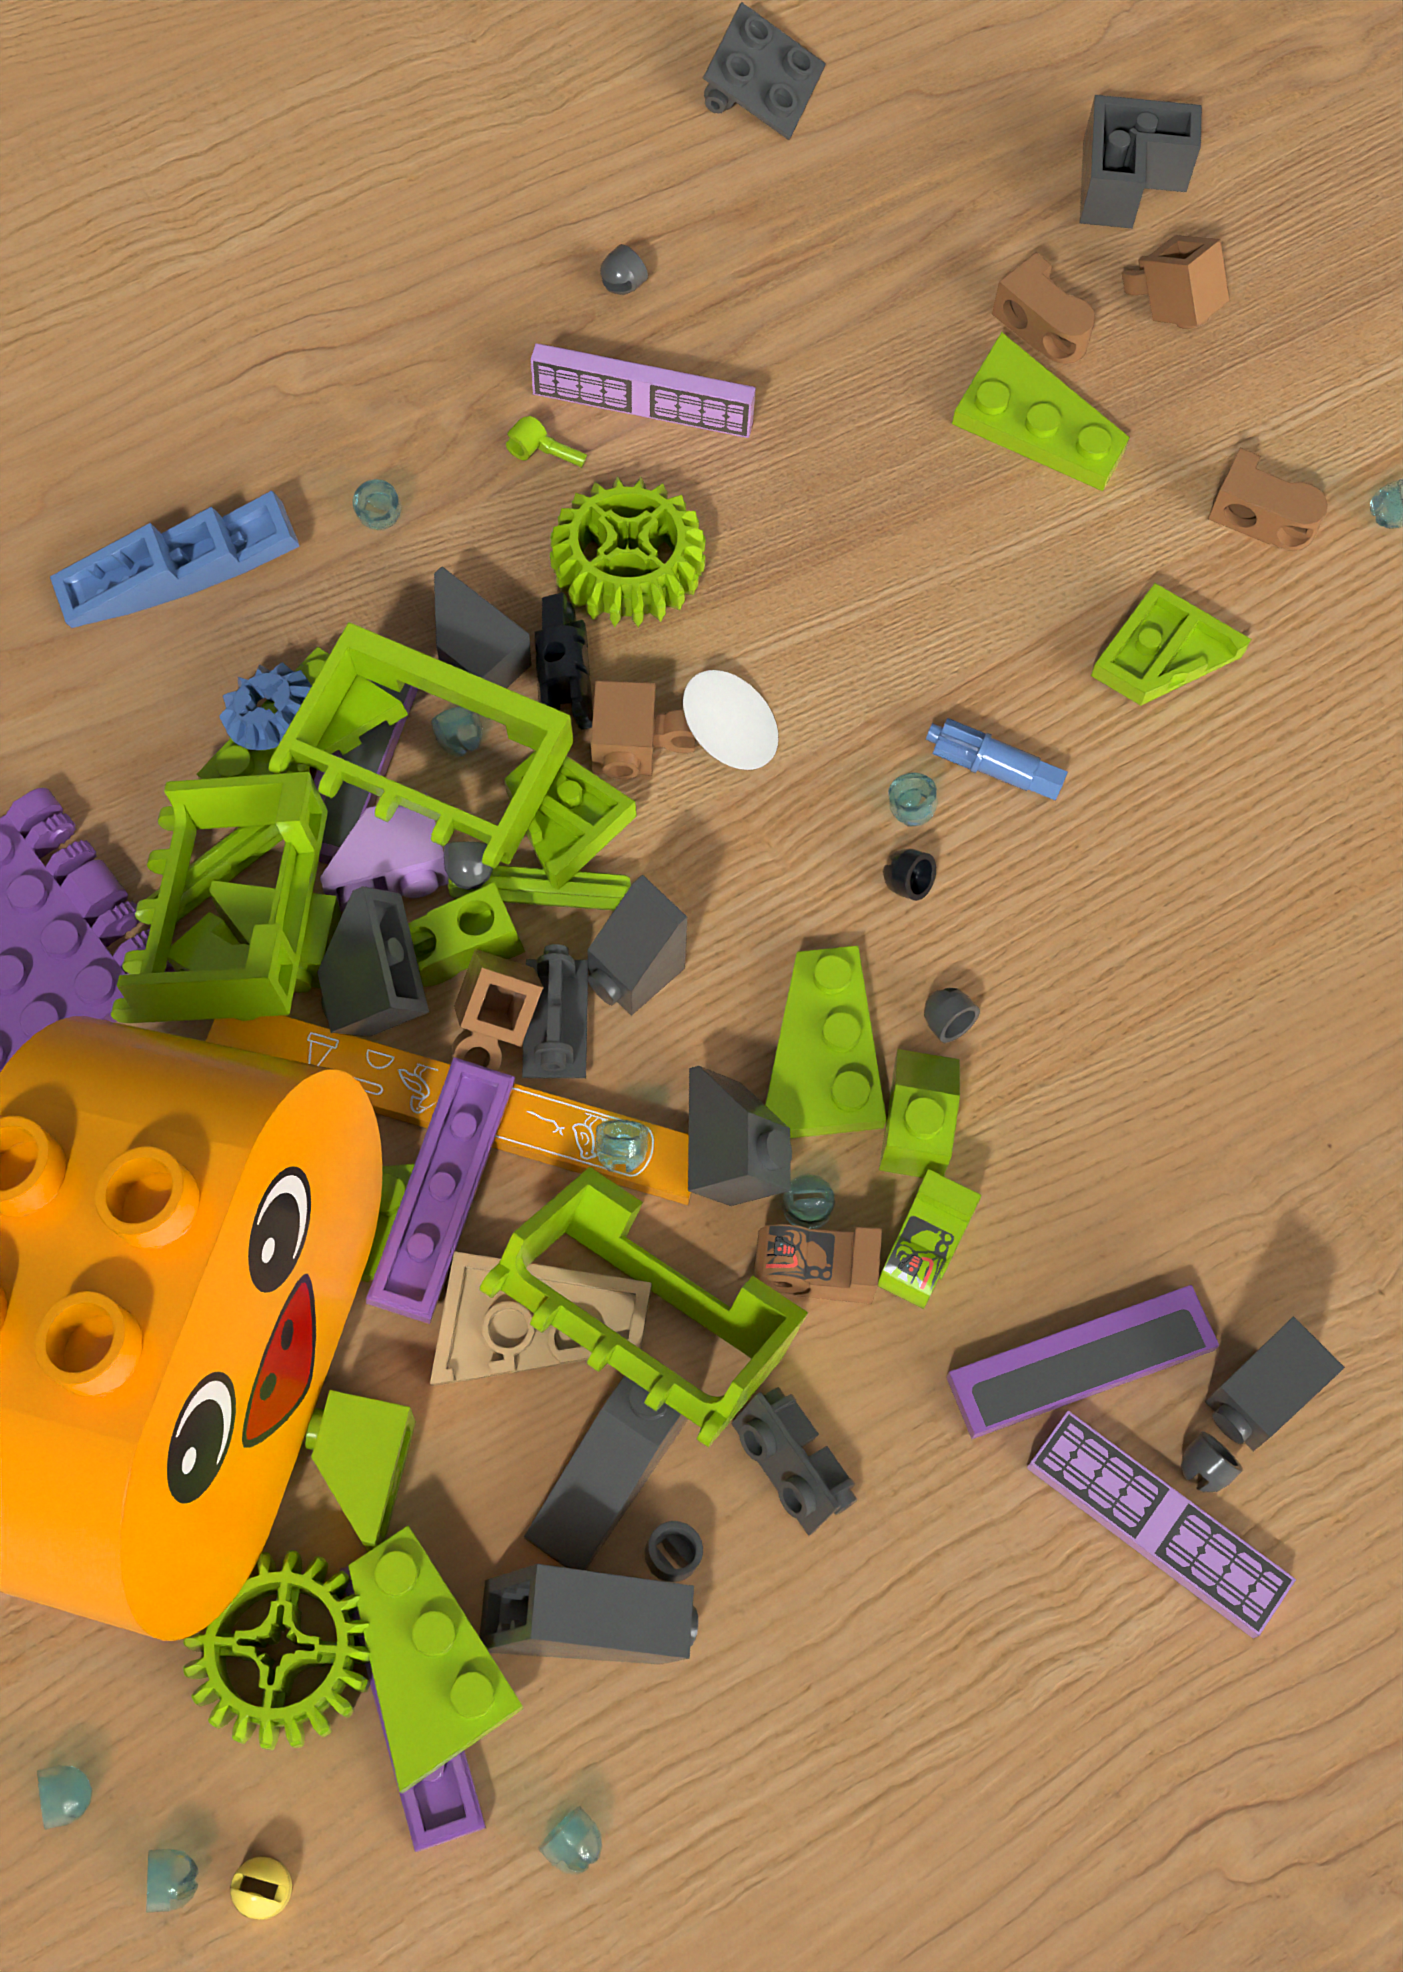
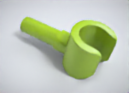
M527 416L521 418L507 432L510 439L506 442V448L514 457L520 460H528L539 449L546 454H552L583 468L586 462L587 454L547 436L545 427L534 417Z

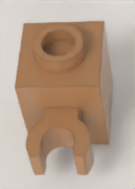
M1174 235L1149 256H1142L1138 259L1139 271L1124 270L1121 272L1126 294L1134 296L1149 295L1153 321L1176 324L1182 329L1196 328L1205 324L1211 315L1230 301L1221 239Z
M596 681L591 739L592 773L606 774L615 779H631L637 775L652 776L653 747H664L676 753L695 752V737L687 724L684 710H673L665 714L655 713L656 684Z
M478 949L474 950L454 1005L460 1027L467 1030L461 1032L454 1040L451 1049L452 1060L453 1057L465 1060L468 1050L473 1047H482L488 1051L483 1067L498 1071L502 1061L498 1040L517 1046L522 1045L543 989L533 967Z

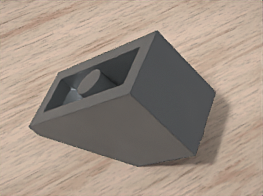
M443 566L434 573L438 660L508 688L532 665L529 633Z
M644 875L633 882L588 948V982L605 1003L613 1006L617 1002L631 1016L685 969L688 917Z
M364 886L353 890L317 974L322 992V1009L328 1019L331 1033L371 1037L427 1014L429 1009L401 894Z
M702 1066L689 1068L688 1191L729 1206L791 1191L790 1163L792 1160V1147L790 1144V1128L742 1083Z
M1293 1316L1217 1389L1205 1403L1214 1411L1212 1416L1219 1429L1238 1444L1245 1442L1254 1452L1345 1367Z

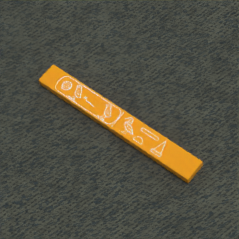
M283 1015L260 1016L247 1021L235 1018L214 1019L205 1041L344 1071L352 1075L361 1084L369 1097L375 1113L424 1128H428L451 1066L444 1062L355 1036L331 1033L328 1028ZM514 1083L492 1148L580 1174L591 1167L617 1185L684 1205H689L692 1192L688 1191L689 1134Z

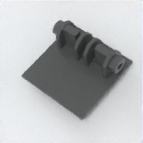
M741 2L703 76V79L708 82L704 90L705 105L711 112L719 114L724 110L730 109L736 102L789 140L826 63Z

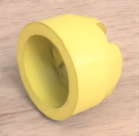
M264 1856L251 1858L240 1865L233 1875L230 1886V1895L235 1908L242 1915L258 1920L269 1919L279 1914L289 1902L292 1893V1880L287 1868L278 1860ZM249 1876L277 1884L278 1888L274 1900L254 1892L241 1891L244 1877Z

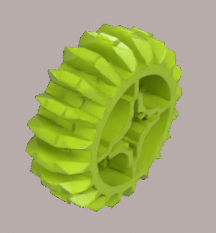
M617 476L611 489L606 490L597 482H594L591 489V497L575 493L572 500V508H561L560 515L558 516V526L553 527L550 536L552 548L550 552V565L554 569V573H556V584L560 588V592H569V601L574 608L587 605V612L592 621L605 612L610 614V621L614 627L619 623L622 616L632 617L633 622L639 628L643 622L644 614L650 613L661 622L666 615V606L680 611L685 602V594L694 595L698 587V578L705 569V555L703 554L705 551V535H703V530L699 529V519L696 516V511H686V503L682 495L667 499L668 492L663 483L651 491L646 489V484L642 477L638 479L634 487L624 486ZM593 540L599 545V548L597 549V557L589 562L584 556L583 551ZM664 541L673 552L665 564L658 559V546Z
M289 1550L284 1557L282 1571L277 1572L273 1557L268 1552L261 1553L257 1561L259 1575L255 1577L249 1576L230 1605L218 1618L208 1625L206 1633H196L184 1639L183 1645L196 1652H204V1657L190 1661L184 1665L183 1671L184 1675L189 1679L209 1678L208 1681L194 1691L191 1697L198 1706L209 1705L220 1699L208 1718V1722L212 1726L220 1729L238 1715L232 1730L233 1740L245 1744L251 1738L257 1725H260L258 1737L260 1747L265 1750H273L278 1742L280 1727H285L286 1738L290 1746L299 1748L304 1745L305 1741L302 1723L310 1720L313 1729L321 1737H326L332 1732L330 1722L323 1714L328 1707L332 1705L339 1714L346 1718H349L354 1713L351 1703L340 1696L346 1685L358 1692L365 1693L368 1691L370 1682L361 1674L352 1671L354 1664L365 1665L370 1663V1651L367 1650V1647L356 1646L358 1637L364 1636L363 1629L369 1626V1622L361 1621L360 1619L352 1621V1614L358 1611L357 1601L360 1599L359 1595L354 1593L340 1600L351 1580L344 1571L334 1574L323 1584L328 1570V1563L324 1558L316 1556L308 1565L305 1573L301 1574V1555L295 1550ZM300 1593L311 1596L327 1606L335 1623L337 1642L323 1641L320 1637L303 1634L301 1629L302 1612L298 1609ZM277 1594V1600L271 1601L268 1616L260 1626L253 1630H236L235 1634H230L238 1619L250 1606L265 1597ZM287 1627L290 1631L286 1637L295 1645L299 1644L306 1651L296 1650L295 1654H283L280 1666H276L275 1671L271 1667L276 1661L266 1653L260 1652L256 1647L266 1648L267 1644H278L281 1632H285ZM226 1656L239 1657L243 1661L257 1663L260 1670L259 1688L264 1690L261 1707L246 1703L237 1694L227 1673ZM325 1664H332L329 1674L312 1694L295 1704L284 1707L285 1697L290 1696L294 1679L301 1671L310 1667H325Z

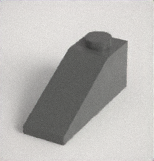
M626 1376L622 1378L598 1413L524 1535V1539L566 1568L586 1571L688 1421L685 1416L666 1403L657 1411L645 1405V1399L650 1392Z

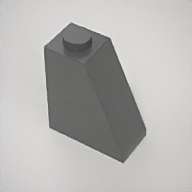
M535 1564L485 1580L480 1639L489 1653L645 1664H664L690 1659V1647L693 1645L698 1632V1613L693 1606L694 1586Z

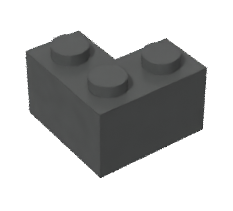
M1095 95L1083 140L1080 224L1133 229L1144 188L1187 192L1201 148L1202 105Z

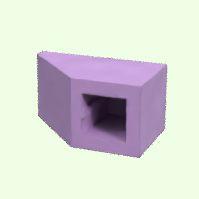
M399 805L391 820L385 822L375 817L376 806L366 808L320 877L324 894L336 896L340 911L344 912L352 891L362 886L399 893L407 898H420L433 893L440 886L447 885L449 877L444 869L443 848L441 845L431 841V834L436 825L435 820Z

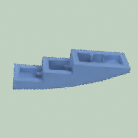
M270 491L223 517L211 506L163 533H160L149 523L50 576L66 624L71 628L132 614L191 595L246 573L300 547L283 502L273 491Z

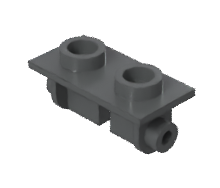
M548 945L544 947V955L538 959H526V965L535 969L543 989L523 1040L522 1078L586 1079L588 960H574L573 957L569 956V948L564 945Z
M779 1387L771 1390L766 1395L760 1392L755 1395L731 1423L739 1434L740 1442L745 1452L759 1463L777 1489L785 1510L799 1521L808 1536L813 1534L833 1513L835 1515L842 1513L858 1500L851 1491L855 1483L849 1478L828 1446L811 1456H808L802 1448L813 1441L819 1433L797 1404L792 1394L785 1396Z

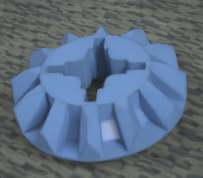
M283 662L272 671L259 664L254 677L249 680L238 677V690L223 695L226 709L219 717L227 734L237 745L250 750L275 748L279 745L312 685L301 670L294 672ZM263 698L274 701L277 712L274 714L270 709L265 710L262 707H258V701Z

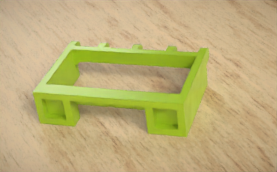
M348 622L273 753L269 763V771L275 774L287 773L288 769L292 772H302L307 765L324 772L319 784V793L333 798L343 781L381 797L375 808L374 815L385 822L391 820L399 805L433 819L437 823L432 831L431 841L441 846H445L448 843L455 829L488 844L482 857V864L495 869L500 862L507 865L510 864L574 742L570 715ZM356 675L399 693L405 683L505 725L508 739L537 751L498 826L316 748Z
M310 772L166 782L164 792L172 806L161 808L158 824L165 830L173 831L170 848L153 850L149 854L148 869L156 874L163 875L157 899H143L137 903L135 917L142 923L151 924L145 950H133L125 954L122 968L129 974L119 975L117 987L124 998L116 999L113 1002L111 1017L121 1023H146L289 1015L328 810ZM276 824L285 841L269 924L254 925L245 968L165 972L197 830Z
M589 1167L513 1232L500 1262L486 1275L479 1290L490 1298H493L499 1291L509 1295L535 1313L530 1322L532 1327L543 1333L552 1325L589 1350L591 1355L588 1358L587 1365L599 1372L606 1364H609L650 1392L645 1399V1405L657 1411L666 1403L701 1427L696 1440L709 1448L782 1360L808 1312L754 1276L745 1283L732 1307H729L628 1239L626 1236L643 1202ZM566 1233L634 1280L651 1282L652 1292L750 1357L751 1360L732 1381L725 1395L717 1397L708 1395L537 1279L526 1267Z

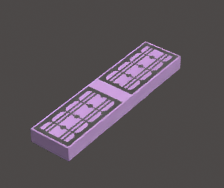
M535 344L531 356L533 395L745 438L750 436L754 415L755 387L544 344Z
M1070 1411L1066 1412L1027 1466L1029 1471L1253 1639L1260 1636L1296 1581L1295 1578Z

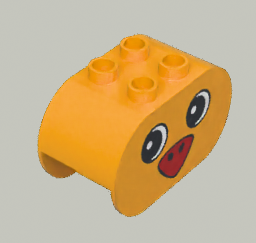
M72 1016L60 1019L46 1026L26 1041L1 1070L0 1592L163 1641L185 1639L198 1633L218 1618L240 1592L254 1569L270 1534L366 1267L376 1232L382 1192V1147L380 1133L369 1097L361 1084L352 1075L341 1070L88 1016Z

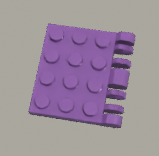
M47 788L34 789L14 801L7 814L0 818V1072L26 1041L46 1026L60 1019L72 1016H88L117 1022L111 1017V1010L116 999L124 998L117 987L119 975L129 974L122 968L125 954L128 951L145 950L150 929L147 931L143 930L141 933L136 934L134 938H129L119 946L113 956L107 950V946L124 936L126 932L137 927L136 925L140 921L135 917L137 905L133 901L126 902L128 893L104 861L100 859L94 860L97 857L96 851L87 840L75 841L73 844H69L67 848L59 850L52 855L46 867L41 862L40 858L58 848L60 844H64L74 834V830H76L74 822L66 813L63 814L62 806ZM167 960L165 972H176Z

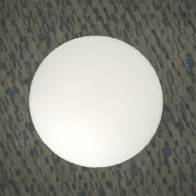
M719 670L701 672L688 682L683 695L684 715L692 734L710 755L728 766L743 770L763 767L773 758L778 746L776 721L766 701L750 684L731 673Z

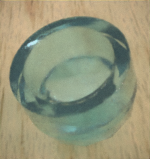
M379 479L369 480L361 484L354 493L353 509L363 525L372 530L381 531L395 525L400 517L401 501L395 488L390 483ZM367 503L376 508L387 511V513L382 515L365 508Z
M1403 479L1383 486L1376 491L1371 499V514L1376 516V523L1381 527L1388 529L1403 527Z
M456 707L438 714L431 720L437 742L450 755L462 756L466 754L467 749L473 751L479 747L483 737L479 714L463 707Z
M908 773L896 778L889 787L890 810L898 821L912 827L922 826L932 819L937 809L938 798L936 785L931 778L920 773ZM922 796L925 797L926 799L919 806H917Z
M611 1120L599 1124L596 1128L595 1145L599 1162L611 1172H614L616 1164H626V1173L634 1171L646 1158L648 1128L641 1123L629 1120Z
M807 1173L798 1176L791 1181V1191L784 1192L783 1213L792 1225L808 1229L820 1228L827 1223L832 1215L835 1204L834 1192L830 1184L818 1175ZM821 1192L825 1199L807 1198L793 1201V1194Z
M58 1765L37 1770L44 1829L48 1830L65 1826L79 1819L91 1803L92 1788L87 1776L79 1769L68 1765Z
M578 1806L550 1831L539 1845L538 1850L552 1866L561 1872L578 1875L586 1871L589 1864L595 1863L600 1858L602 1834L591 1817Z
M175 1849L149 1850L146 1913L169 1912L180 1909L194 1897L198 1889V1883L195 1878L199 1870L195 1861L186 1852Z

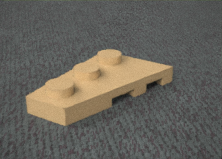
M454 1251L431 1374V1386L586 1361L590 1357L591 1352L552 1325L543 1333L532 1327L530 1322L535 1313L503 1291H499L493 1298H490L479 1290L482 1281L490 1270L500 1262V1258ZM529 1264L526 1267L537 1279L638 1348H642L652 1287L651 1282L538 1264Z

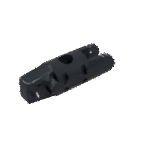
M563 592L545 596L542 598V630L535 631L538 701L559 711L560 704L572 703V714L576 724H578V728L581 730L592 728L593 706L589 677L590 666L586 624L583 620L576 621L575 609L567 601V596Z

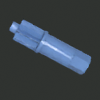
M947 718L944 727L932 723L925 739L936 744L932 754L968 768L973 773L979 771L1022 790H1031L1056 801L1067 776V771L1041 761L1040 757L991 738L992 734H985Z

